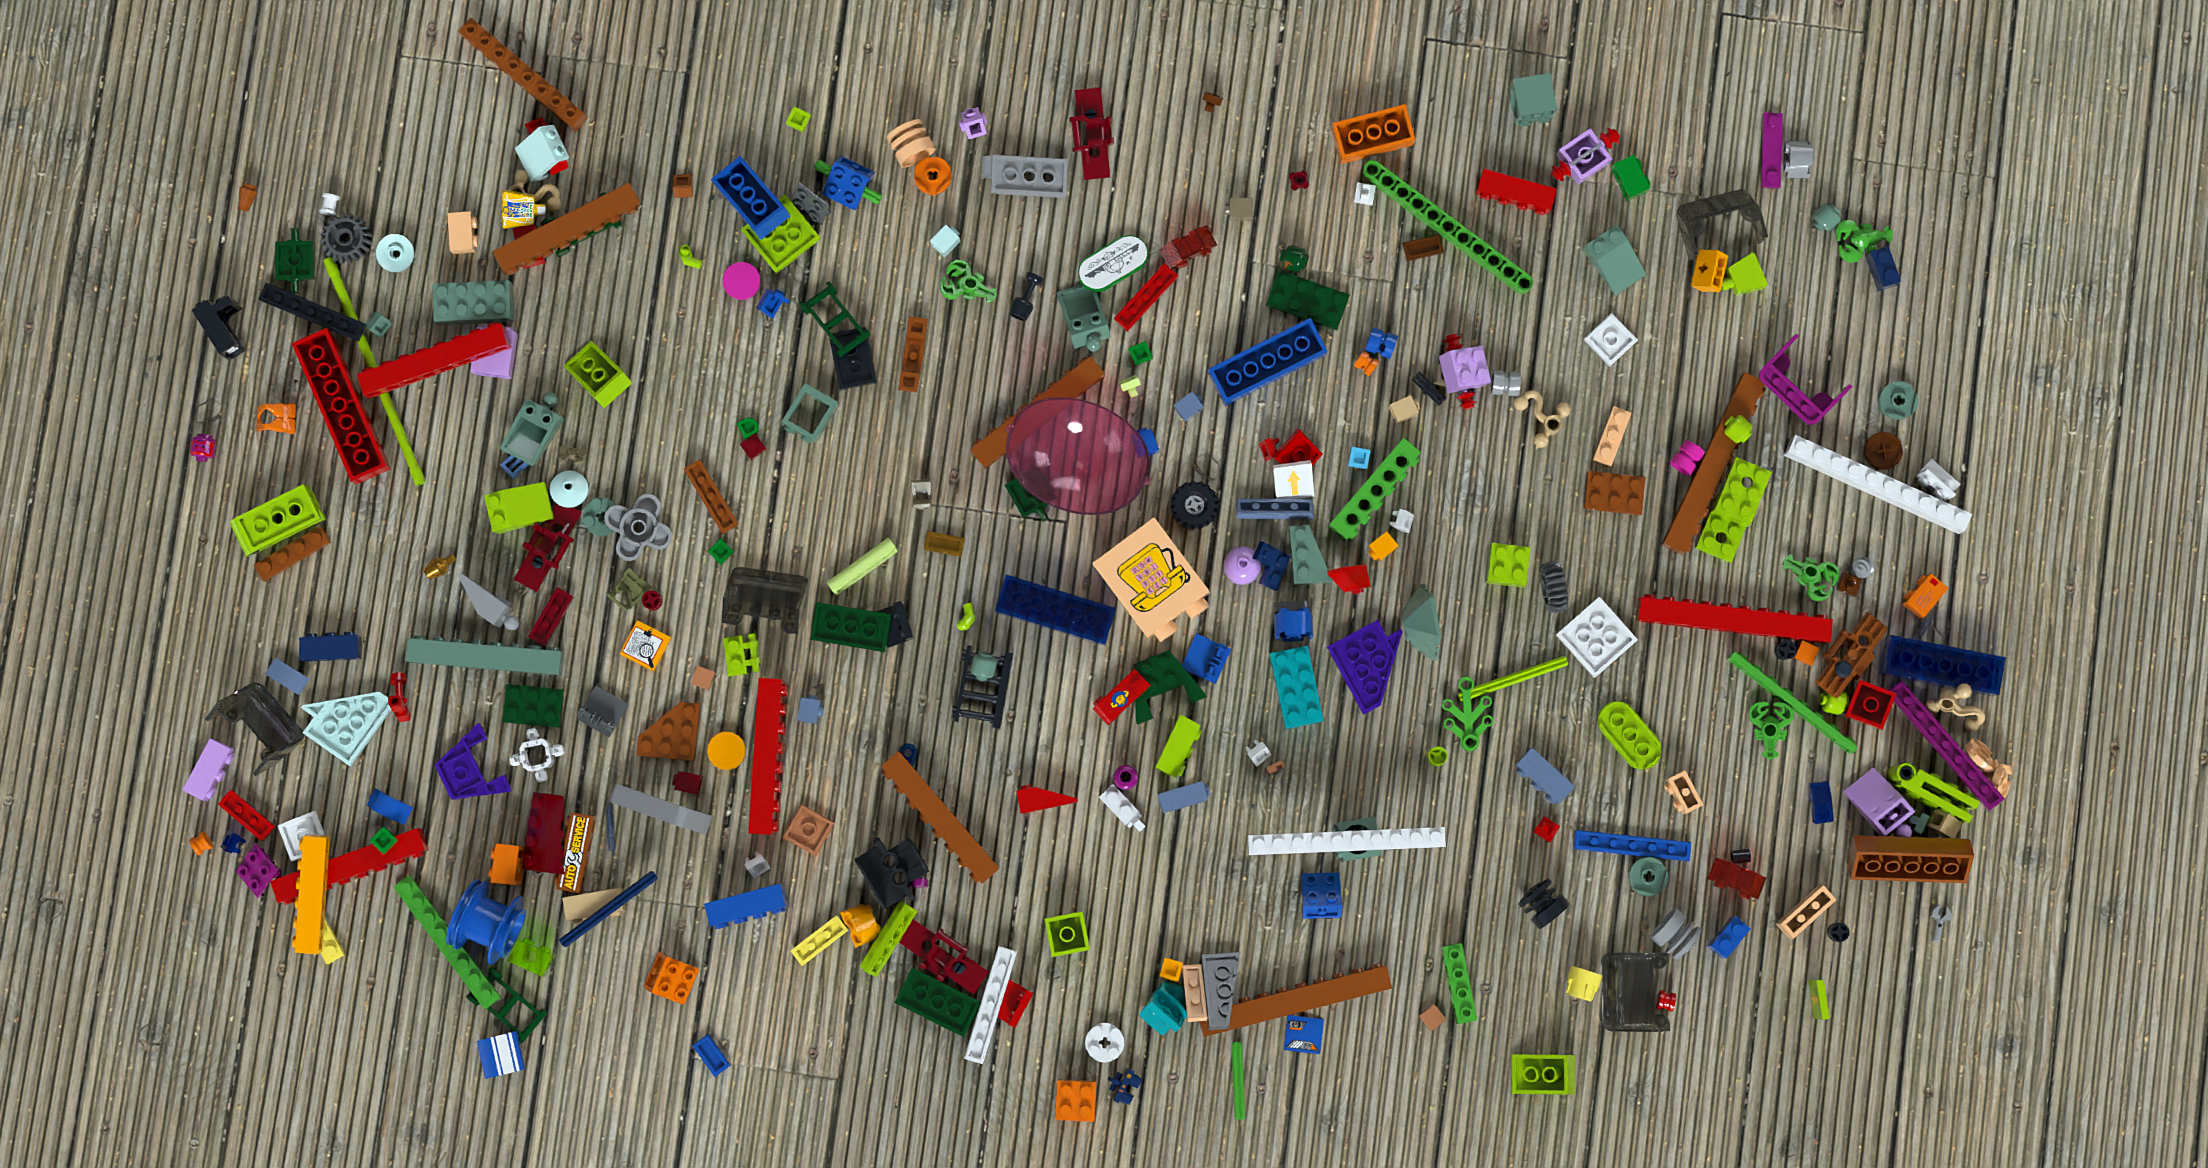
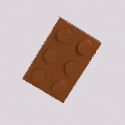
M1588 471L1584 509L1641 516L1646 477Z

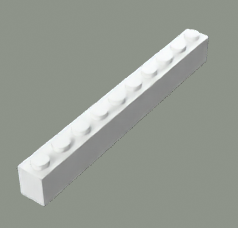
M1793 436L1784 452V456L1957 534L1965 532L1972 516L1967 511L1800 436Z
M1445 827L1247 836L1248 855L1446 847Z

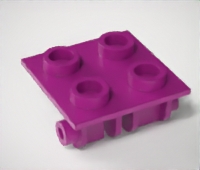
M256 843L236 870V873L257 898L261 896L272 878L278 879L282 876V870L274 865L275 862L265 853L264 848H260Z

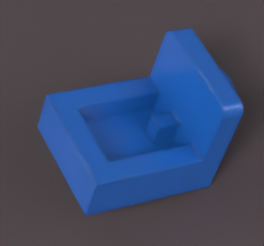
M766 289L756 309L768 317L774 318L782 302L788 304L789 300L784 297L786 294L778 289H775V291Z

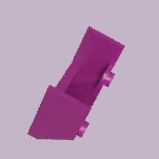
M1795 334L1760 370L1759 379L1804 423L1813 425L1819 422L1853 386L1850 384L1846 385L1833 399L1827 393H1818L1810 400L1783 374L1790 366V359L1784 351L1799 337Z

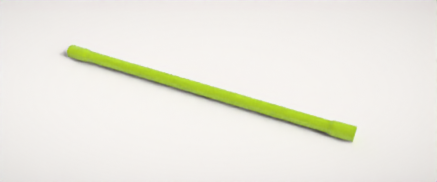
M332 257L324 259V266L333 282L346 316L358 320L340 277L336 262L332 260ZM363 332L360 341H357L367 367H378ZM389 393L379 395L409 466L415 486L426 483Z

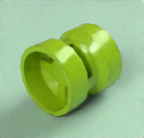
M1440 746L1430 749L1427 753V760L1433 766L1444 764L1448 758L1447 751Z

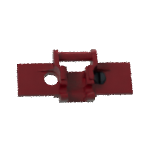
M1101 87L1074 90L1077 116L1069 117V122L1072 123L1074 142L1072 150L1073 152H1081L1084 180L1111 178L1107 146L1114 144L1110 125L1112 124V117L1104 119ZM1085 122L1088 145L1082 146L1079 123ZM1091 148H1098L1100 155L1093 158L1089 155V151Z
M556 503L552 510L554 519L546 521L543 528L536 523L533 525L534 533L529 542L524 541L522 545L529 553L514 577V581L538 592L550 569L558 570V564L570 543L574 542V539L569 537L580 518L581 511L573 507H562ZM559 524L563 527L562 532H552L554 525ZM558 539H563L552 561L547 560Z
M913 919L899 941L900 944L924 960L919 965L922 969H928L934 973L941 982L948 976L973 994H975L989 973L988 970L966 956L969 950L968 946L964 947L944 933L942 928L934 934ZM939 939L960 953L959 956L955 958L937 945ZM926 940H930L932 943V948L929 951H925L922 947L923 942Z

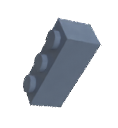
M1529 748L1514 765L1517 768L1516 772L1523 778H1529L1532 781L1530 783L1531 786L1537 791L1541 789L1546 794L1545 798L1551 804H1560L1575 788L1569 780L1533 748Z

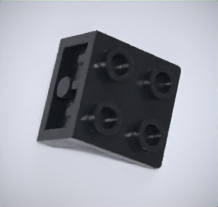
M901 601L893 603V606L876 611L893 615L887 648L915 639Z

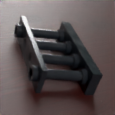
M967 645V650L963 649L962 661L965 662L957 706H953L952 717L955 718L954 721L959 723L960 717L989 721L990 724H993V729L1001 730L1014 654L1005 652V656H994L997 660V665L1003 667L1002 675L998 674V676L987 678V681H983L995 683L996 686H999L998 694L991 695L965 690L966 680H977L976 676L968 671L970 660L973 659L974 655L978 654L971 652L972 646ZM963 698L992 702L993 705H996L995 713L987 714L961 709Z

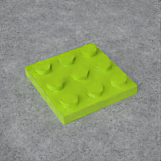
M785 194L778 200L785 207L790 217L762 240L759 239L748 224L740 229L776 274L821 239Z

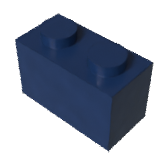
M1889 246L1871 251L1865 256L1878 292L1894 287L1901 282Z

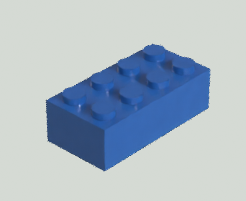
M741 156L711 179L719 192L760 240L790 217L781 202Z
M776 884L705 903L704 906L709 926L721 929L728 927L729 922L734 921V924L747 922L748 917L753 916V919L766 917V912L772 911V914L785 912V907H789V902L784 884Z

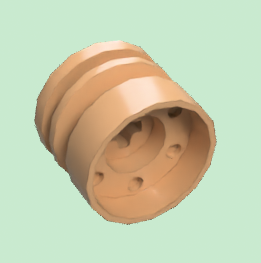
M920 119L898 126L886 137L888 143L891 144V149L898 150L895 156L903 168L919 163L922 159L931 156L936 150L930 137H924L927 131L925 128H922L924 125Z

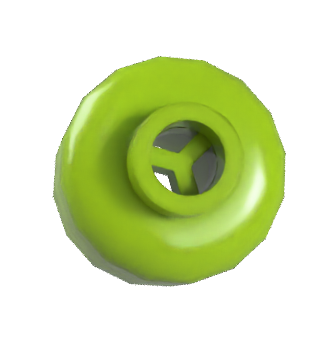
M1738 415L1735 418L1731 416L1724 423L1727 426L1724 433L1735 443H1744L1753 433V425L1742 415Z
M1826 691L1819 696V703L1825 712L1839 715L1849 707L1850 700L1845 691L1840 694L1838 699Z

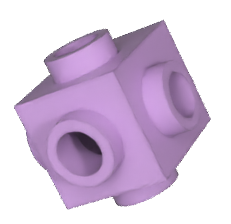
M978 107L969 108L960 113L962 118L959 121L962 132L966 131L968 139L987 134L984 126L987 124L984 113L980 114Z

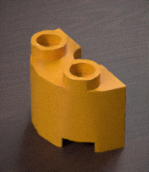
M858 904L840 912L845 925L850 928V937L855 948L875 940L877 934L881 932L880 925L875 921L873 909L869 904Z

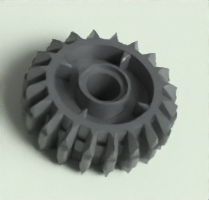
M341 213L340 219L337 215H334L335 221L333 222L329 219L327 222L330 225L328 227L323 226L326 232L320 233L324 237V239L320 240V243L324 245L322 250L324 252L328 251L326 255L332 257L334 262L339 260L341 264H344L345 261L351 264L352 259L359 262V255L365 258L364 250L370 252V249L366 246L372 245V242L367 240L372 237V234L367 233L370 231V227L365 226L366 222L364 220L360 221V217L357 215L353 217L351 213L347 217L344 213ZM345 235H350V240L346 243H343V237Z
M1558 561L1542 564L1539 576L1543 600L1547 610L1550 613H1560L1567 610L1568 592L1563 568Z

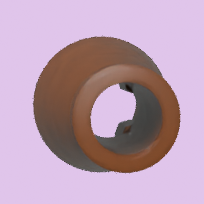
M242 183V187H239L237 209L249 212L258 194V187Z

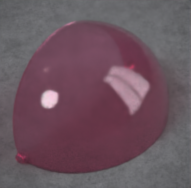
M1047 398L1026 406L1016 416L1013 424H1007L1005 431L1008 432L1006 456L1013 474L1032 495L1057 509L1083 515L1111 513L1129 505L1139 495L1143 485H1149L1151 478L1147 475L1150 467V458L1142 437L1121 416L1098 404L1075 398Z

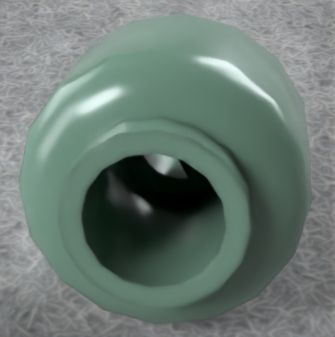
M1824 203L1813 213L1812 216L1815 220L1813 224L1820 231L1823 229L1831 231L1841 221V212L1832 203L1829 205Z
M980 651L973 656L970 671L976 676L977 680L987 681V678L995 676L997 660L994 658V654Z

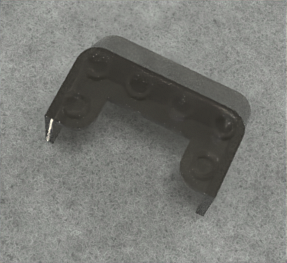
M747 567L734 568L723 596L721 623L737 625L742 622L744 615H749L752 617L769 618L771 620H781V630L788 634H798L804 614L808 579L801 575Z

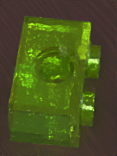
M525 937L523 940L517 939L507 961L541 977H546L555 957L551 953L552 950L542 945L540 948L533 945L534 941ZM530 951L536 953V960L533 962L528 959Z

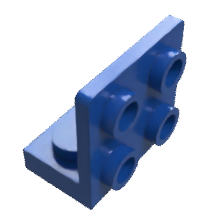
M840 156L833 164L822 194L852 210H856L865 187L873 179L875 172L844 156Z
M1338 872L1302 873V918H1341L1340 874Z

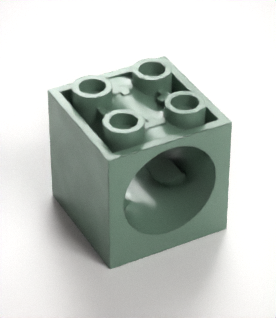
M1551 73L1512 80L1508 91L1515 125L1520 124L1523 127L1532 124L1531 122L1539 121V123L1549 122L1557 111Z
M1376 817L1335 823V827L1332 828V832L1349 831L1348 827L1356 825L1360 826L1362 831L1378 830ZM1364 850L1361 854H1353V851L1336 852L1337 859L1340 858L1341 862L1382 855L1381 850Z

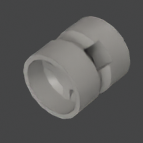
M1493 370L1491 394L1502 395L1506 392L1507 396L1518 397L1521 385V372L1509 371L1506 374L1502 370Z

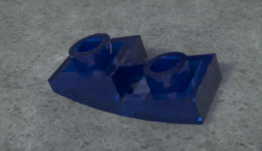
M1829 782L1809 783L1812 822L1814 824L1834 822Z

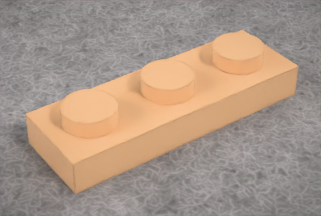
M1613 406L1593 457L1594 461L1609 467L1612 466L1632 413Z
M1202 964L1183 965L1182 974L1188 1022L1207 1021Z

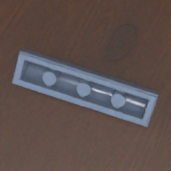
M1236 499V519H1313L1314 516L1313 499Z

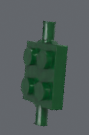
M291 228L290 240L275 242V279L277 281H290L291 293H299L300 281L315 280V242L299 240V228Z
M1018 462L1015 465L1013 464L1011 467L1016 476L1004 486L1022 518L1024 519L1031 514L1038 513L1042 522L1049 520L1050 518L1044 509L1047 505L1056 501V498L1038 466L1030 471L1023 472Z

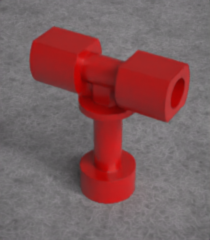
M402 672L392 673L390 675V683L395 686V695L389 696L388 705L399 722L410 721L411 713L405 705L407 698L403 697L402 685L406 684V674Z

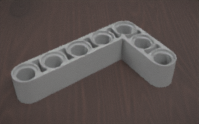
M616 783L608 801L705 835L713 817Z

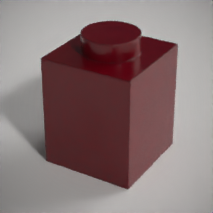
M678 771L677 775L674 774L672 786H675L674 790L699 795L703 776Z

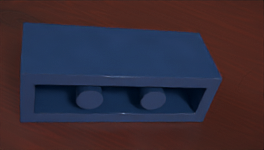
M330 632L318 637L316 633L305 634V637H299L300 661L362 659V638L359 635H355V632H344V635L340 636Z

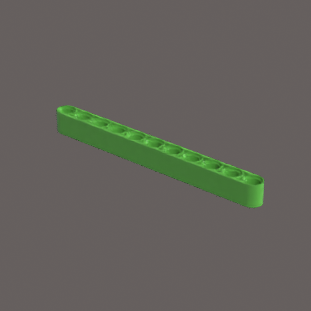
M1370 160L1365 164L1362 174L1368 182L1376 185L1379 190L1519 294L1529 292L1533 286V279L1530 275L1379 162ZM1373 167L1377 173L1369 174L1367 168ZM1388 178L1392 184L1386 186L1382 183V179ZM1400 189L1405 190L1407 196L1400 197L1397 191ZM1419 201L1422 207L1415 208L1412 202ZM1434 212L1437 215V219L1431 220L1427 214ZM1443 224H1450L1452 226V230H1444ZM1465 235L1467 242H1460L1458 236ZM1473 247H1481L1482 253H1475ZM1494 257L1498 264L1491 265L1488 259ZM1504 269H1510L1513 272V276H1506ZM1525 280L1528 283V287L1522 288L1519 285V281Z

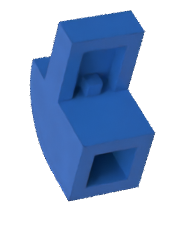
M376 788L366 805L371 810L405 825L413 809L412 806L391 797Z

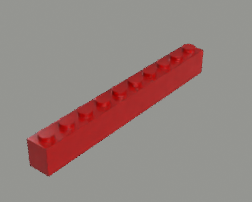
M1644 594V597L1638 598L1636 622L1825 644L1831 642L1833 619H1827V615L1816 614V617H1809L1808 613L1797 612V615H1792L1787 610H1778L1775 613L1770 612L1769 608L1751 610V606L1740 605L1739 608H1732V604L1720 603V606H1715L1710 601H1701V604L1693 603L1694 600L1682 599L1681 602L1674 601V597L1666 596L1663 599H1655V595Z

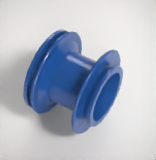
M475 879L465 890L455 908L447 930L446 943L453 945L455 950L460 949L468 939L489 948L487 960L492 965L500 957L505 958L512 950L522 930L526 910L523 909L524 900L522 896L516 897L509 906H506L488 898V881L481 882Z

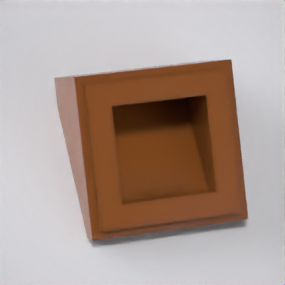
M692 174L673 175L672 189L675 198L693 197Z

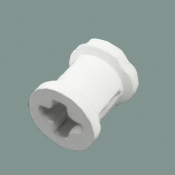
M323 193L322 197H324L319 212L329 216L336 215V204L340 197Z

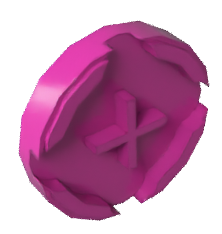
M737 262L730 265L722 278L726 293L737 300L752 298L761 285L757 269L745 262Z

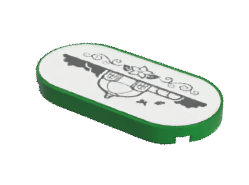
M1125 235L1116 239L1081 262L1078 269L1080 283L1085 289L1090 291L1103 292L1145 266L1148 258L1147 246L1144 241L1133 235Z

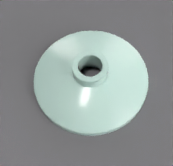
M391 234L379 242L376 249V257L378 263L385 270L401 272L411 265L414 258V248L406 237L399 234ZM395 251L400 252L399 257L394 256Z
M575 471L559 473L550 484L552 499L558 505L566 508L580 505L586 499L589 491L588 483L584 476ZM568 484L572 485V488L569 490L565 489V486Z

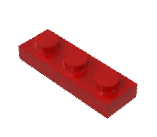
M231 789L218 803L222 809L260 841H264L276 827Z

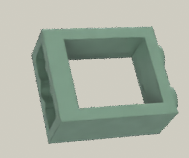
M804 383L782 420V424L785 426L784 429L791 434L796 432L802 435L800 438L809 444L811 441L817 443L837 410L839 403ZM805 395L829 407L813 434L790 422Z

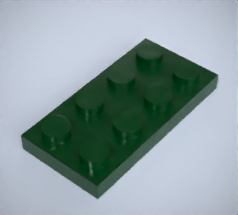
M1278 269L1266 306L1304 320L1311 318L1313 323L1337 331L1350 294Z
M817 602L810 640L886 652L893 615Z
M911 968L894 1002L962 1037L965 1036L981 1004L980 1001L914 968Z

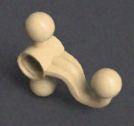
M518 170L515 173V181L517 183L509 187L508 190L514 192L521 191L527 194L523 187L529 181V177L525 170ZM552 184L543 185L533 195L534 202L539 201L546 192L550 191L552 197L547 201V208L550 211H558L562 204L559 199V189Z
M1530 390L1514 399V407L1517 410L1523 411L1529 405L1528 399H1535L1534 414L1543 423L1544 431L1535 435L1534 444L1539 448H1543L1549 443L1548 437L1559 432L1562 426L1561 419L1570 415L1571 407L1567 403H1560L1556 407V414L1547 417L1542 413V396L1539 392ZM1554 421L1557 424V428L1550 429L1547 423Z
M1960 684L1957 689L1950 686L1943 687L1940 691L1939 700H1928L1924 705L1932 715L1937 714L1940 709L1945 712H1953L1958 716L1977 715V718L1970 717L1965 720L1964 726L1969 732L1977 731L1985 720L1983 710L1976 706H1962L1957 701L1958 698L1966 699L1970 697L1972 689L1968 684Z

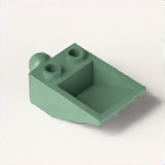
M1081 284L1056 292L1074 349L1086 346L1092 352L1098 351L1101 347V341L1111 338L1096 291L1087 290Z
M548 392L543 396V406L526 398L499 449L534 467L556 436L565 419L549 410L558 402L556 394ZM549 416L550 421L548 423H545L544 421L547 420L546 417Z

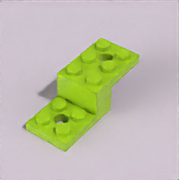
M1738 457L1734 459L1723 489L1714 500L1695 549L1732 563L1744 531L1753 521L1772 474L1771 471ZM1745 477L1751 480L1749 488L1742 485V479ZM1717 533L1725 535L1724 543L1716 541Z

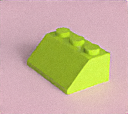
M1180 714L1155 769L1175 779L1177 775L1182 776L1186 767L1183 765L1185 758L1190 759L1194 748L1191 745L1194 740L1198 742L1202 733L1199 730L1201 725Z

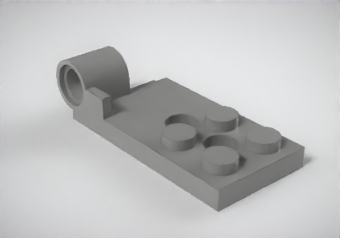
M1004 155L981 157V177L991 178V193L1056 198L1067 197V159ZM1024 173H1033L1034 180L1027 181L1024 178ZM1050 173L1053 181H1044L1043 174Z

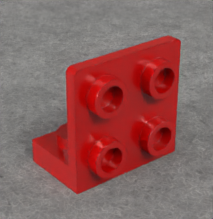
M1008 980L997 1018L1015 1028L1034 993Z

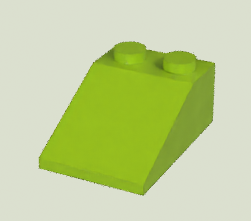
M592 341L564 365V368L603 408L608 406L632 384L625 373Z
M545 482L484 495L492 532L502 534L554 519Z
M1512 1054V1094L1576 1095L1575 1055Z

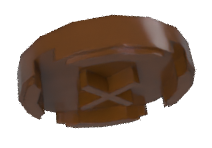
M1880 432L1872 435L1864 446L1866 461L1871 467L1878 470H1888L1895 467L1903 456L1901 441L1889 432Z

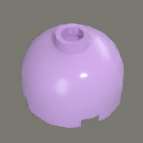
M1244 546L1236 547L1226 555L1223 563L1224 573L1233 583L1239 585L1250 584L1259 576L1262 566L1260 562L1252 559L1255 553L1253 549Z

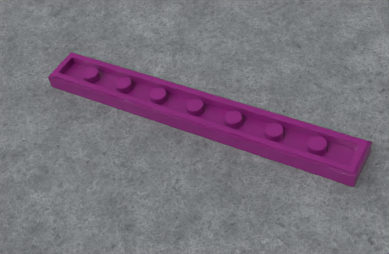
M1902 680L1889 689V691L1897 693L1894 703L1989 812L2005 800L2002 794Z

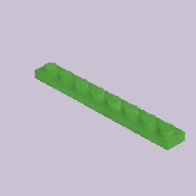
M1733 652L1728 656L1727 660L1782 703L1788 704L1796 714L1848 754H1853L1858 747L1854 744L1855 741L1847 735L1844 737L1839 733L1840 729L1832 723H1826L1820 713L1816 711L1813 713L1808 709L1809 705L1801 699L1798 701L1793 697L1794 694L1785 687L1782 689L1778 686V681L1772 676L1767 677L1762 673L1763 670L1758 665H1751L1747 662L1748 658L1740 652Z
M408 875L395 885L394 889L481 1006L486 1010L498 1001L501 996L464 946L455 950L453 945L446 943L449 926L411 875Z

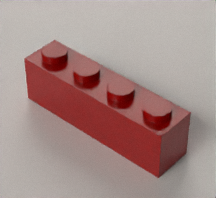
M1483 169L1476 195H1480L1479 197L1484 200L1494 199L1498 200V203L1502 205L1513 204L1520 210L1531 209L1536 214L1545 215L1549 214L1552 209L1557 188Z

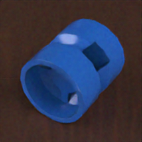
M1373 327L1365 351L1373 354L1379 352L1380 356L1391 359L1398 335L1389 332L1384 334L1383 330Z

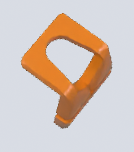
M265 403L258 406L256 430L259 432L262 430H272L294 434L296 421L293 418L296 417V404ZM267 409L275 418L270 423L262 424L261 413Z

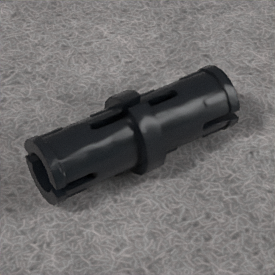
M1419 371L1416 375L1421 381L1415 376L1411 381L1424 391L1423 394L1425 396L1428 395L1437 406H1440L1442 402L1437 396L1443 401L1447 397Z

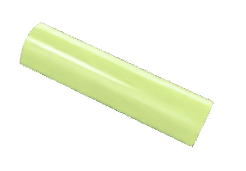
M888 537L826 583L833 593L838 596L897 553L898 550Z

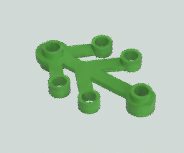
M1463 676L1458 680V688L1462 690L1463 712L1450 699H1444L1441 706L1464 723L1465 732L1457 727L1455 721L1451 718L1444 719L1443 726L1460 738V745L1464 750L1474 751L1479 746V736L1487 727L1493 724V718L1490 715H1484L1481 718V724L1474 731L1473 723L1487 707L1491 706L1492 699L1489 696H1482L1480 703L1472 711L1470 691L1474 687V681L1470 677ZM1467 680L1469 684L1464 688L1462 682ZM1484 698L1489 699V703L1487 705H1484L1482 703ZM1446 701H1450L1451 706L1449 708H1445L1444 703ZM1486 717L1490 718L1489 724L1484 723ZM1448 720L1452 721L1451 727L1446 726ZM1468 738H1472L1473 743L1471 745H1467L1466 740Z

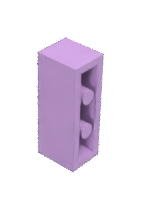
M210 738L183 791L203 801L212 799L216 794L218 782H221L225 777L227 765H230L234 760L235 749L216 739Z

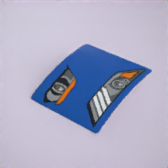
M1288 1015L1284 1050L1320 1054L1324 1019Z

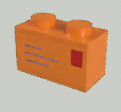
M1931 573L1926 576L1922 575L1916 581V588L1914 590L1910 589L1903 597L1905 601L1902 605L1919 619L1924 618L1949 589Z

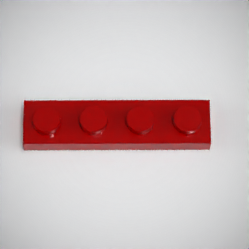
M1164 263L1114 317V321L1128 332L1174 283L1179 275Z

